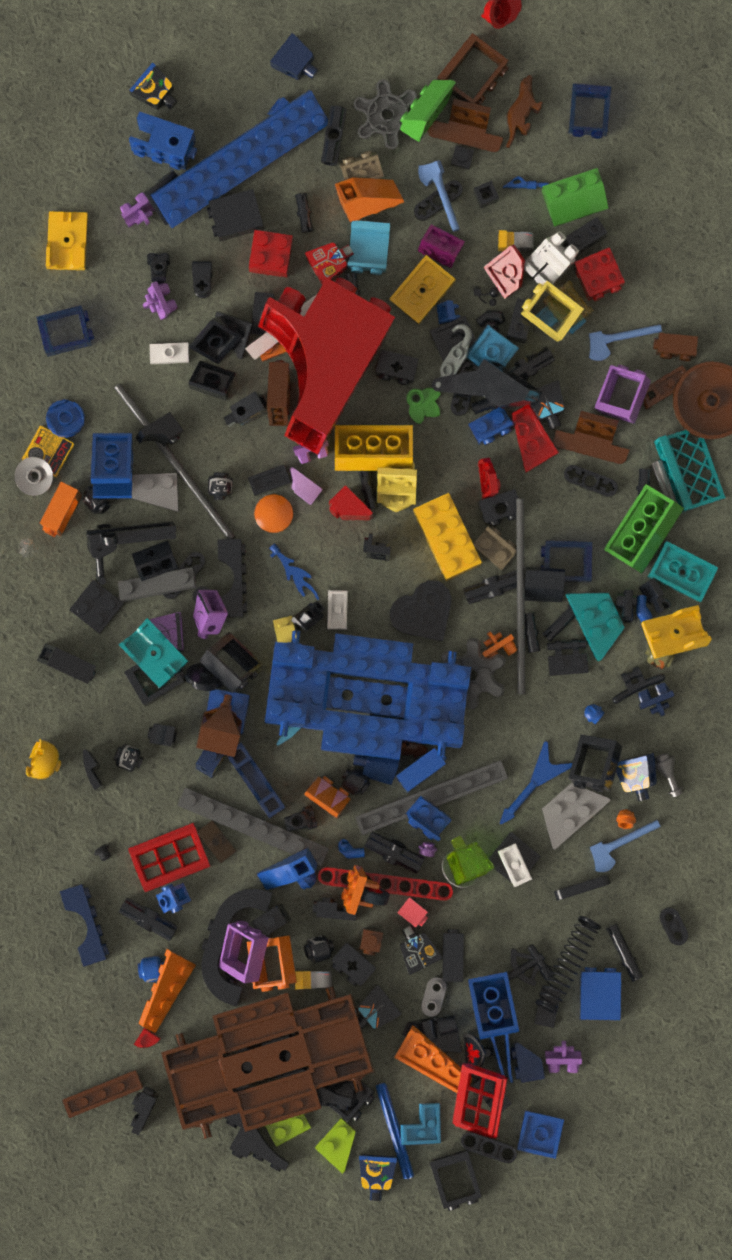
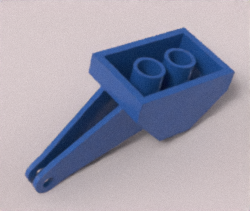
M507 972L468 979L480 1039L491 1037L501 1074L505 1075L494 1038L495 1036L503 1035L509 1081L513 1083L508 1034L519 1032Z

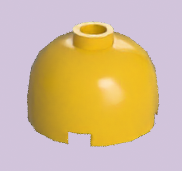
M39 739V742L35 743L29 759L32 758L31 767L27 766L26 775L35 779H46L52 776L54 771L58 772L61 760H59L57 748L50 742Z

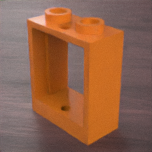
M60 482L40 521V524L43 526L42 530L53 537L56 534L62 536L82 497L79 490Z
M290 935L269 938L267 947L278 946L282 980L268 982L264 959L259 981L252 982L253 989L261 988L262 992L273 990V986H277L279 990L290 988L289 984L297 983ZM252 941L246 942V943H247V949H248V956H249V952H250V947H251Z

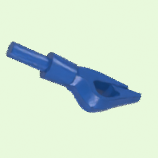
M517 176L504 185L503 188L536 189V187H543L549 183L526 182L521 176ZM516 180L521 181V183L514 184L513 182Z

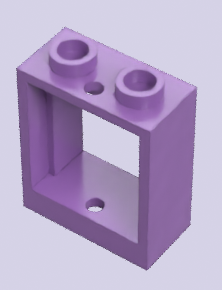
M611 365L595 409L601 414L635 424L651 380L643 371L635 370L633 372L623 365H618L617 367ZM618 377L640 382L630 410L608 404Z
M245 921L228 924L218 967L243 983L259 981L269 938L262 934L260 930L250 927ZM243 936L252 941L247 965L237 960Z

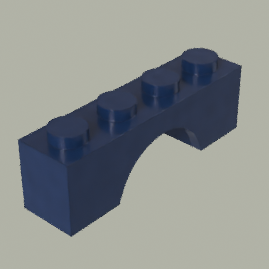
M239 743L235 757L226 756L264 812L271 819L286 809V807L244 745Z
M81 884L60 891L65 910L80 914L87 924L86 939L78 947L83 967L108 959L107 955L110 954L106 943L103 944L101 936L104 935L100 924H96L95 917H98L95 906H91L89 899L92 898L89 887Z

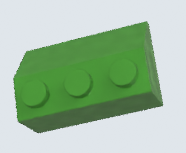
M433 80L429 86L425 85L420 93L421 97L419 99L415 98L412 102L410 112L406 111L400 120L402 122L400 130L420 142L448 104L456 82L453 80Z
M598 168L542 187V194L554 227L608 209L605 189Z

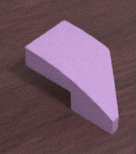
M291 467L292 490L305 502L312 505L323 489Z

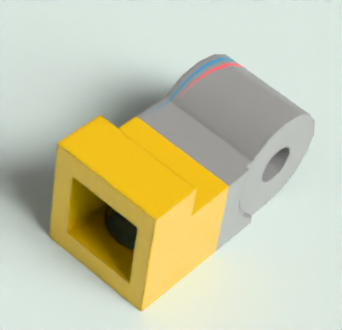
M499 230L498 251H504L513 244H515L519 251L534 250V233Z
M295 971L296 989L332 987V971Z

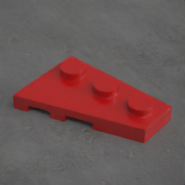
M529 404L512 413L526 474L559 452Z

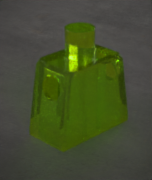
M461 836L451 840L455 850L447 856V860L457 886L484 876L494 868V865L477 842L466 845Z

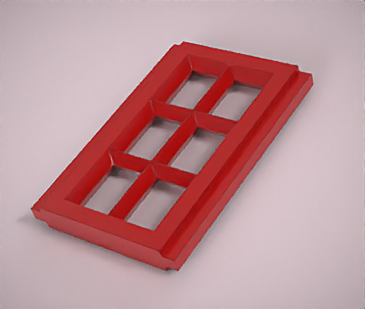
M194 823L128 848L144 892L211 867ZM191 836L195 846L180 851L176 841ZM173 843L176 853L161 859L157 849ZM196 849L200 859L185 865L182 855ZM154 851L157 861L142 866L138 856ZM178 856L181 867L166 872L162 862ZM159 864L162 874L147 880L144 870Z
M463 1063L452 1124L479 1135L497 1139L508 1078L505 1075L469 1063ZM472 1074L482 1077L480 1089L470 1086ZM486 1079L496 1082L494 1094L484 1091ZM469 1091L479 1094L477 1106L467 1103ZM483 1096L493 1099L491 1111L481 1108ZM466 1108L476 1111L474 1123L464 1120ZM480 1113L490 1116L488 1128L478 1125Z

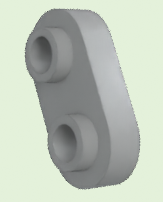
M432 978L427 983L421 1005L423 1013L427 1016H436L441 1010L446 992V983L441 978ZM434 984L440 985L439 991L433 990ZM429 1003L435 1004L434 1010L428 1009Z

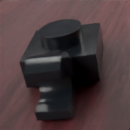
M655 578L639 587L642 594L647 597L648 604L653 603L658 614L663 612L664 608L666 610L671 607L669 600L661 597L664 593Z

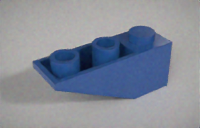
M306 848L258 872L257 875L265 889L269 890L296 882L315 873L317 862L309 848Z

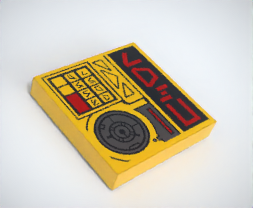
M40 425L22 460L29 457L44 459L51 466L53 477L57 478L75 444L63 437H58Z

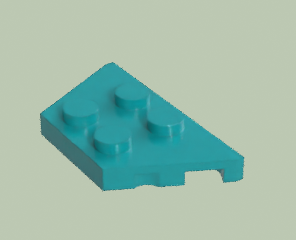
M609 593L565 594L595 659L601 661L625 628Z

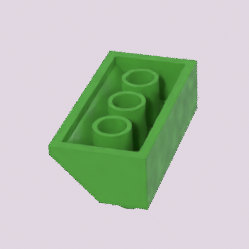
M646 484L604 550L642 574L684 508Z

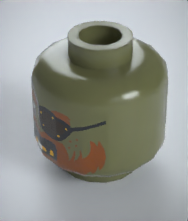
M648 646L645 652L648 655L647 662L659 669L669 668L675 656L673 654L654 659L650 646Z

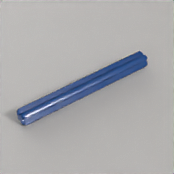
M386 1083L377 1084L376 1090L403 1178H412L414 1173L406 1147L401 1145V1131Z

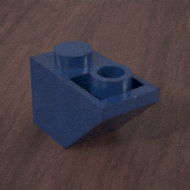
M514 1042L511 1053L512 1058L517 1059L518 1067H514L516 1079H520L521 1083L545 1079L541 1058L520 1043Z

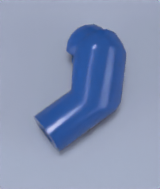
M645 595L637 596L636 615L641 623L652 619V614L646 606L647 597Z
M346 839L339 841L338 850L347 859L365 857L364 848L354 849Z

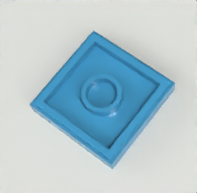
M487 325L468 350L467 358L477 366H480L483 359L498 361L503 366H506L519 348L491 326Z

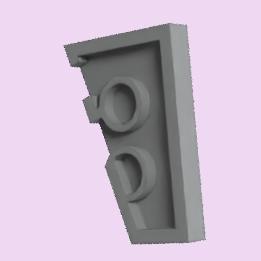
M177 473L133 475L131 499L179 512Z

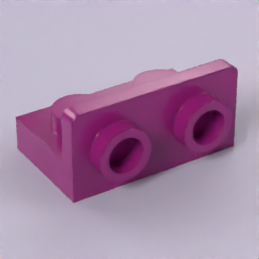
M431 224L421 240L418 252L440 262L442 265L452 268L465 241Z

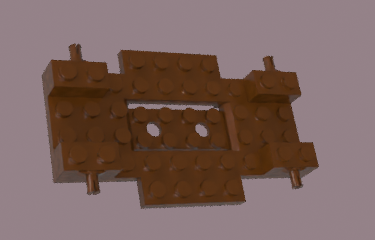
M330 987V989H326L329 998L327 1002L294 1011L290 995L285 993L213 1015L218 1034L216 1036L186 1044L184 1033L175 1035L178 1047L161 1052L182 1130L200 1127L202 1128L204 1139L210 1138L212 1135L209 1125L214 1121L224 1119V1117L240 1113L244 1130L247 1132L322 1109L317 1092L319 1088L335 1083L353 1081L356 1093L363 1091L360 1079L365 1075L374 1073L375 1070L370 1053L367 1051L353 996L350 994L336 998L334 987ZM299 1032L297 1036L224 1057L225 1054ZM283 1050H287L291 1054V1058L287 1062H283L280 1059V1053ZM245 1062H250L253 1066L252 1071L248 1074L242 1071V1065ZM309 1066V1070L234 1092L235 1088Z

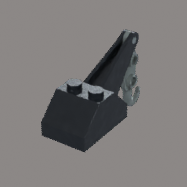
M458 324L452 329V332L463 329L465 337L451 349L441 365L440 378H436L432 382V388L435 391L484 396L488 399L487 403L501 409H504V407L515 408L528 405L539 400L543 393L498 361L483 359L478 370L457 374L468 356L472 331L465 324Z

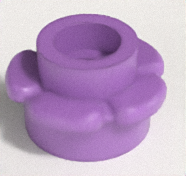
M423 842L422 845L418 846L420 848L419 854L428 857H434L437 848L431 842Z

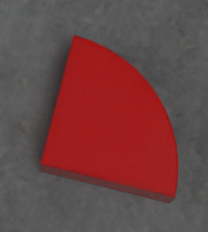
M144 1028L134 1045L140 1048H147L158 1043L161 1038Z

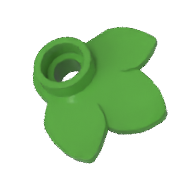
M433 388L410 390L406 400L410 406L409 415L412 420L417 424H421L425 416L432 418L440 416V410L435 401L441 394ZM414 395H418L420 397V400L418 402H414L412 400V397Z

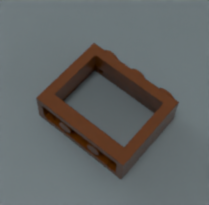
M472 33L437 77V80H449L475 47L499 66L473 99L456 86H454L452 94L462 101L482 105L486 99L484 97L488 91L492 92L497 85L496 80L499 76L504 77L509 70V67H507L509 60Z
M283 360L269 362L267 394L269 426L289 425L291 379L289 363H285Z

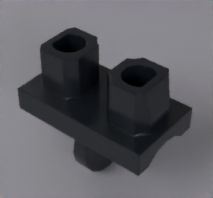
M319 601L313 604L310 603L297 613L291 621L295 623L298 630L305 634L323 619L324 615L322 612L325 610V607Z

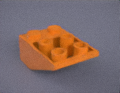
M352 177L335 184L340 203L350 222L404 203L393 180Z

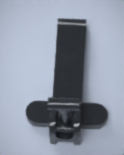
M168 521L122 527L100 524L94 530H86L87 547L91 556L96 560V579L99 584L104 585L106 583L103 557L114 552L117 544L175 539L176 525L174 522Z

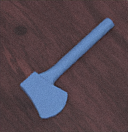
M438 160L419 166L418 174L421 182L429 186L434 181L452 231L460 230L443 184L442 173H444L441 161Z
M661 325L615 334H602V331L589 333V358L595 361H602L611 354L606 344L662 332Z
M658 820L612 842L605 844L599 842L589 847L594 858L595 871H609L616 863L609 853L659 828Z

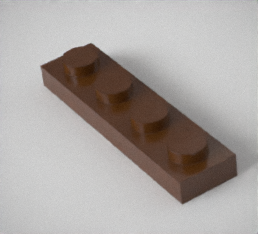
M134 1070L67 1097L62 1101L68 1117L71 1118L143 1089V1085L137 1070Z

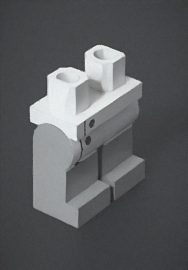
M560 231L546 238L525 260L524 270L531 277L536 276L534 280L538 284L548 281L555 285L576 261L575 257L579 250L572 244L565 249L561 244L566 240V237Z

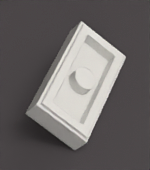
M188 342L150 344V364L189 363Z
M328 590L327 630H347L348 591Z
M516 843L498 851L514 887L532 880Z

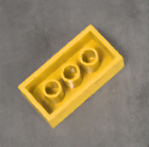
M335 425V471H378V468L386 467L392 469H413V425Z
M449 493L413 509L446 581L481 566L482 562Z

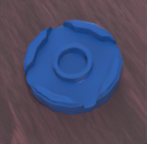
M66 399L59 400L53 403L47 411V426L58 437L68 438L75 436L84 426V412L76 402Z

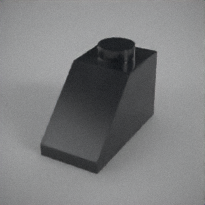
M255 292L252 334L263 335L266 333L265 330L258 326L265 304L269 297L275 300L274 294Z

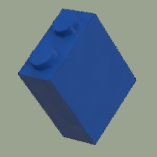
M433 748L399 773L396 778L408 793L444 767L447 758L446 756L441 757V755L438 757L437 750Z
M585 967V971H580V1019L621 1020V972H616V968H605V972H597V968Z

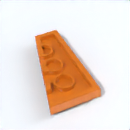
M168 949L165 952L164 965L161 964L158 971L160 973L158 981L153 984L151 989L152 997L150 1000H147L139 1021L142 1027L154 1033L157 1032L196 966L193 962Z
M412 1025L394 1058L457 1093L461 1067Z

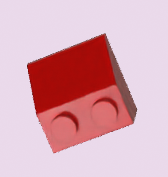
M346 485L329 501V511L336 519L340 517L342 520L370 521L373 518V512Z

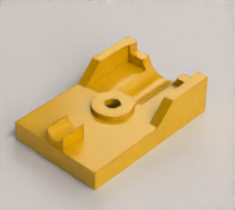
M49 211L48 242L46 247L47 269L86 270L87 212ZM69 238V242H64V239Z
M425 255L390 297L389 301L417 324H420L436 303L453 286L456 279ZM421 288L425 289L424 293L420 292Z
M699 605L680 609L673 614L645 620L641 623L654 659L709 645L712 639L702 627Z

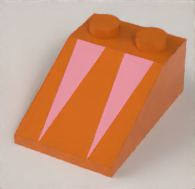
M318 776L304 795L338 819L351 800L348 797L349 793L341 787L339 790L332 786L334 782L327 777L320 778Z

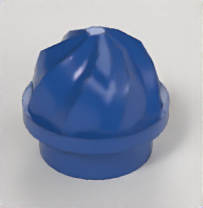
M592 704L585 708L584 715L588 722L596 724L605 713L601 710V706Z
M313 873L297 882L303 890L310 889L316 882V874Z

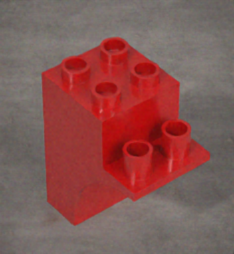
M326 278L305 316L300 315L302 312L301 307L306 301L305 296L293 288L286 287L278 301L269 297L258 326L271 334L284 347L297 373L299 384L298 405L284 436L317 455L383 344L395 319V316L389 314L391 307L387 303L375 297H372L368 302L356 295L357 288L343 278H337L335 282Z

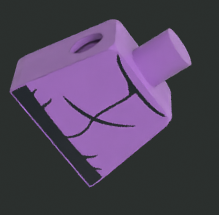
M199 590L195 604L193 619L198 628L197 635L202 639H207L209 634L217 635L220 633L228 615L217 590Z
M180 612L150 619L154 626L178 651H184Z

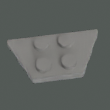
M570 783L542 808L553 850L559 847L611 800L588 789L577 788L573 783Z

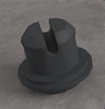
M104 844L95 850L94 855H98L101 861H106L111 857L108 850L109 845Z

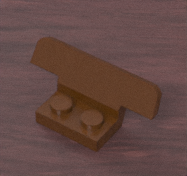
M457 99L453 101L449 123L434 121L428 130L429 136L490 152H498L503 141V137L486 133L491 112L490 107Z
M585 411L580 412L574 434L559 430L555 431L554 445L556 447L617 464H623L626 461L630 450L612 445L618 420Z

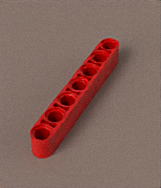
M326 867L319 871L318 879L324 885L347 888L348 885L342 883L341 876L344 873H349L350 870ZM327 870L333 874V878L329 882L323 881L321 877L322 873ZM365 872L366 876H369L372 881L378 882V885H380V881L383 878H388L391 881V887L385 891L390 894L436 900H448L453 894V889L448 883ZM402 881L410 883L411 888L408 892L400 890L399 885ZM423 883L430 886V892L426 895L419 892V886ZM441 886L449 888L450 893L447 897L439 895L438 890Z

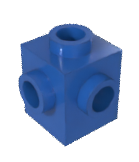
M184 883L174 887L173 884L161 888L163 892L156 895L163 913L170 910L172 914L183 909L182 905L191 901Z

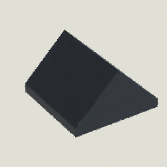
M223 316L213 318L189 345V348L219 364L242 338V335Z
M199 361L188 385L192 390L227 401L236 372Z

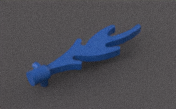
M275 543L271 545L269 549L273 553L270 556L273 558L277 555L280 558L286 571L287 580L289 581L290 576L293 575L295 585L303 597H305L302 587L305 586L319 600L318 594L313 587L303 580V577L311 579V575L301 568L289 566V563H294V560L281 554V550Z

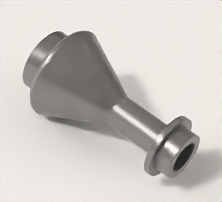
M669 752L655 757V768L667 778L671 788L668 794L676 797L683 793V787H678L674 777L675 757L670 756Z

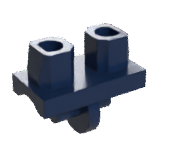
M665 682L654 686L658 694L655 698H651L648 689L638 693L640 710L655 704L656 707L650 709L651 714L658 712L661 717L665 716L664 710L670 708L668 702L664 704L660 702L675 696L673 690L670 691Z

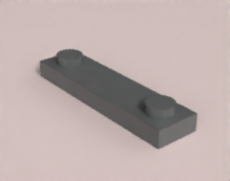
M191 567L166 572L142 582L140 578L118 582L120 601L126 602L197 588L195 570Z

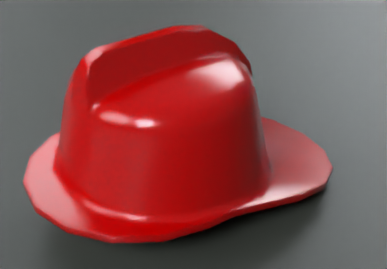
M489 0L484 7L481 17L485 18L494 28L501 29L517 18L522 7L521 0Z

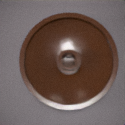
M713 361L700 363L688 369L678 380L673 393L674 413L682 427L692 435L702 439H719L732 434V367L730 365Z

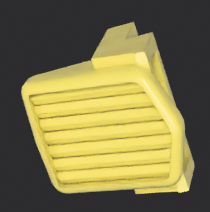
M414 462L413 469L378 468L377 503H381L394 512L406 509L412 504L416 505L417 470H415Z

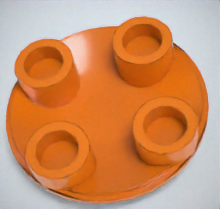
M276 494L267 495L255 507V520L263 530L270 533H279L290 525L293 518V509L285 497Z

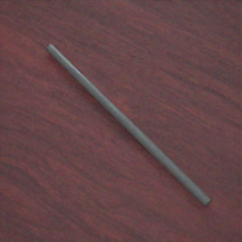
M121 384L115 386L114 389L143 427L148 426L150 422ZM154 441L227 539L235 538V535L168 446L163 447L161 443Z
M516 499L518 694H525L524 499Z

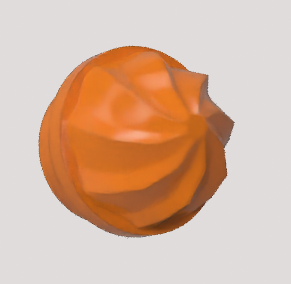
M623 809L616 817V821L620 828L631 829L634 823H636L634 812Z

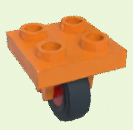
M354 865L353 870H350L348 873L347 881L349 883L347 889L344 888L341 896L347 912L355 915L358 905L370 908L373 907V904L387 905L390 894L379 888L378 882L368 880L361 866Z

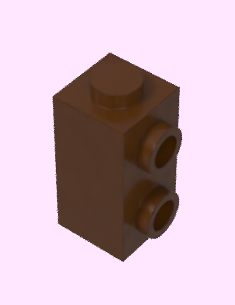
M659 333L658 338H654L653 349L656 350V355H660L661 359L680 357L679 360L691 361V359H695L697 354L698 336Z
M363 930L360 949L364 950L363 954L375 956V952H380L383 932Z

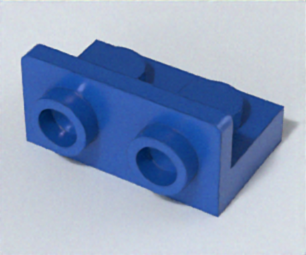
M497 408L468 425L478 444L484 443V445H488L495 440V436L499 434L504 436L510 433L514 423L509 419L504 409Z
M422 796L406 812L409 819L408 823L415 829L419 827L430 840L434 838L438 842L441 839L439 834L452 820L450 816Z

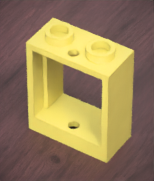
M550 282L539 283L533 290L535 294L532 299L528 298L522 305L524 310L521 312V315L555 341H561L584 308ZM544 291L570 310L556 331L530 312Z

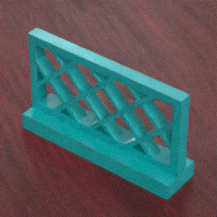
M687 430L668 436L665 435L654 441L676 501L684 508L682 513L726 498L705 439L698 437L697 443L694 444L686 440L689 435ZM676 438L682 441L679 450L671 446L670 439ZM685 443L694 448L691 456L681 452ZM696 450L704 452L705 458L703 462L693 458ZM679 455L688 459L685 468L677 463ZM691 461L701 466L697 474L687 470ZM703 467L711 472L709 480L700 476ZM686 473L695 477L692 486L684 482L683 478ZM697 480L707 484L704 492L694 488ZM709 487L716 488L719 496L713 498L707 495ZM692 491L702 496L699 503L692 504L690 499Z

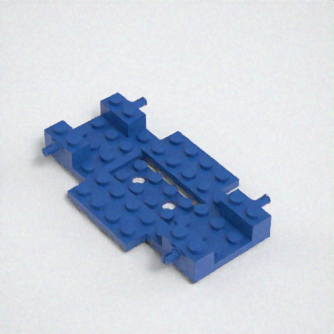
M292 631L291 642H275L265 723L280 725L279 736L283 735V729H285L284 737H287L288 726L322 730L321 750L400 760L402 741L437 745L438 757L440 755L445 757L446 747L461 748L471 667L455 664L457 652H453V658L452 651L448 652V663L432 662L431 665L411 663L413 643L336 633L333 652L314 650L313 646L300 644V631H297L296 638V631ZM330 674L402 682L408 684V687L343 679L340 677L334 678L330 677ZM350 690L353 693V698L348 701L344 700L342 692ZM384 695H389L392 698V703L388 706L381 703V697ZM326 708L396 718H404V720L326 710Z

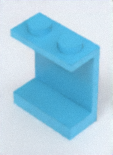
M352 221L350 248L354 255L349 257L348 269H351V272L363 273V271H370V274L382 275V272L386 273L390 223Z

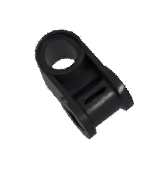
M192 261L193 288L198 298L204 299L211 294L212 261ZM201 285L205 286L204 291H200Z

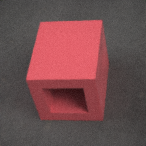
M410 897L397 912L414 927H417V925L422 927L428 919L426 916L428 912Z

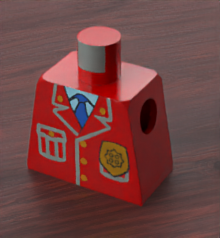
M334 242L305 253L306 259L322 285L326 278L334 281L346 271L348 265L345 259L354 255L349 245L338 249Z

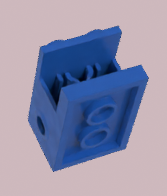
M139 111L137 117L139 130L150 133L151 137L149 142L130 136L129 142L133 153L139 157H150L156 163H168L170 167L177 170L181 168L186 170L189 159H195L197 154V148L194 147L196 143L194 130Z
M93 433L91 461L93 498H132V433Z

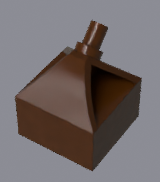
M226 694L220 707L204 712L196 748L235 757L241 734L242 720L232 710L231 695Z

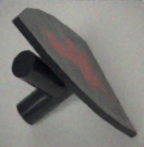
M469 1033L463 1034L465 1063L481 1067L485 1057L493 1055L492 1047L483 1048L480 1041L474 1035Z

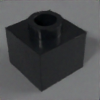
M492 180L475 187L473 190L481 209L499 201V196ZM486 193L490 197L488 199H484L482 195Z

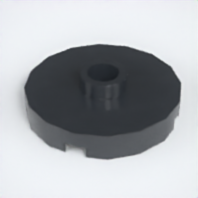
M202 663L193 664L186 671V682L188 684L190 682L192 687L197 690L213 691L216 687L220 688L223 686V683Z

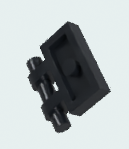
M572 639V641L565 642L554 640L552 643H547V651L555 650V656H548L549 676L589 673L587 653L579 654V648H586V640ZM572 649L573 654L562 655L561 650Z

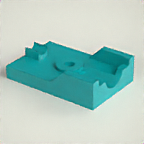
M666 541L647 577L655 578L656 582L698 602H702L718 567ZM680 570H685V574L681 575Z
M148 618L131 636L119 644L159 688H162L188 663L187 659ZM152 651H156L155 656L151 655Z

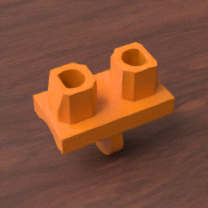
M491 632L487 633L489 639L483 643L486 647L491 644L493 646L482 653L484 657H493L502 648L508 657L517 652L512 634L497 642V640L503 637L500 632L496 635H493Z

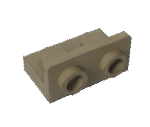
M371 150L361 153V156L357 158L353 156L344 158L343 162L339 163L344 180L352 177L371 179L384 177L378 155Z
M487 527L473 545L477 551L502 571L516 555L517 550L515 548L517 546L510 540L505 541L501 538L502 534L496 528Z

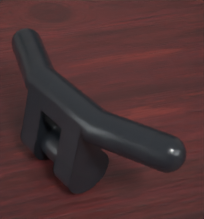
M638 666L632 668L633 671L629 673L624 672L620 674L627 689L614 696L612 699L613 703L618 704L627 697L664 681L665 675L658 674L644 679ZM637 678L639 682L632 685L630 680Z

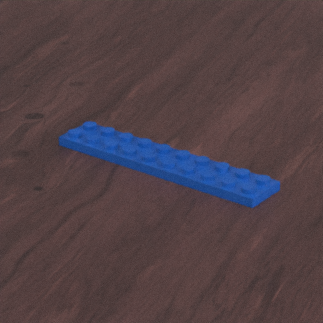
M309 90L151 194L169 226L174 228L207 206L209 201L219 198L326 127L328 118L312 91Z

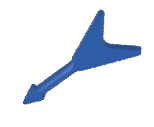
M547 741L543 743L530 783L508 809H504L500 824L515 817L514 813L536 787L572 767L573 763L552 765L549 762Z

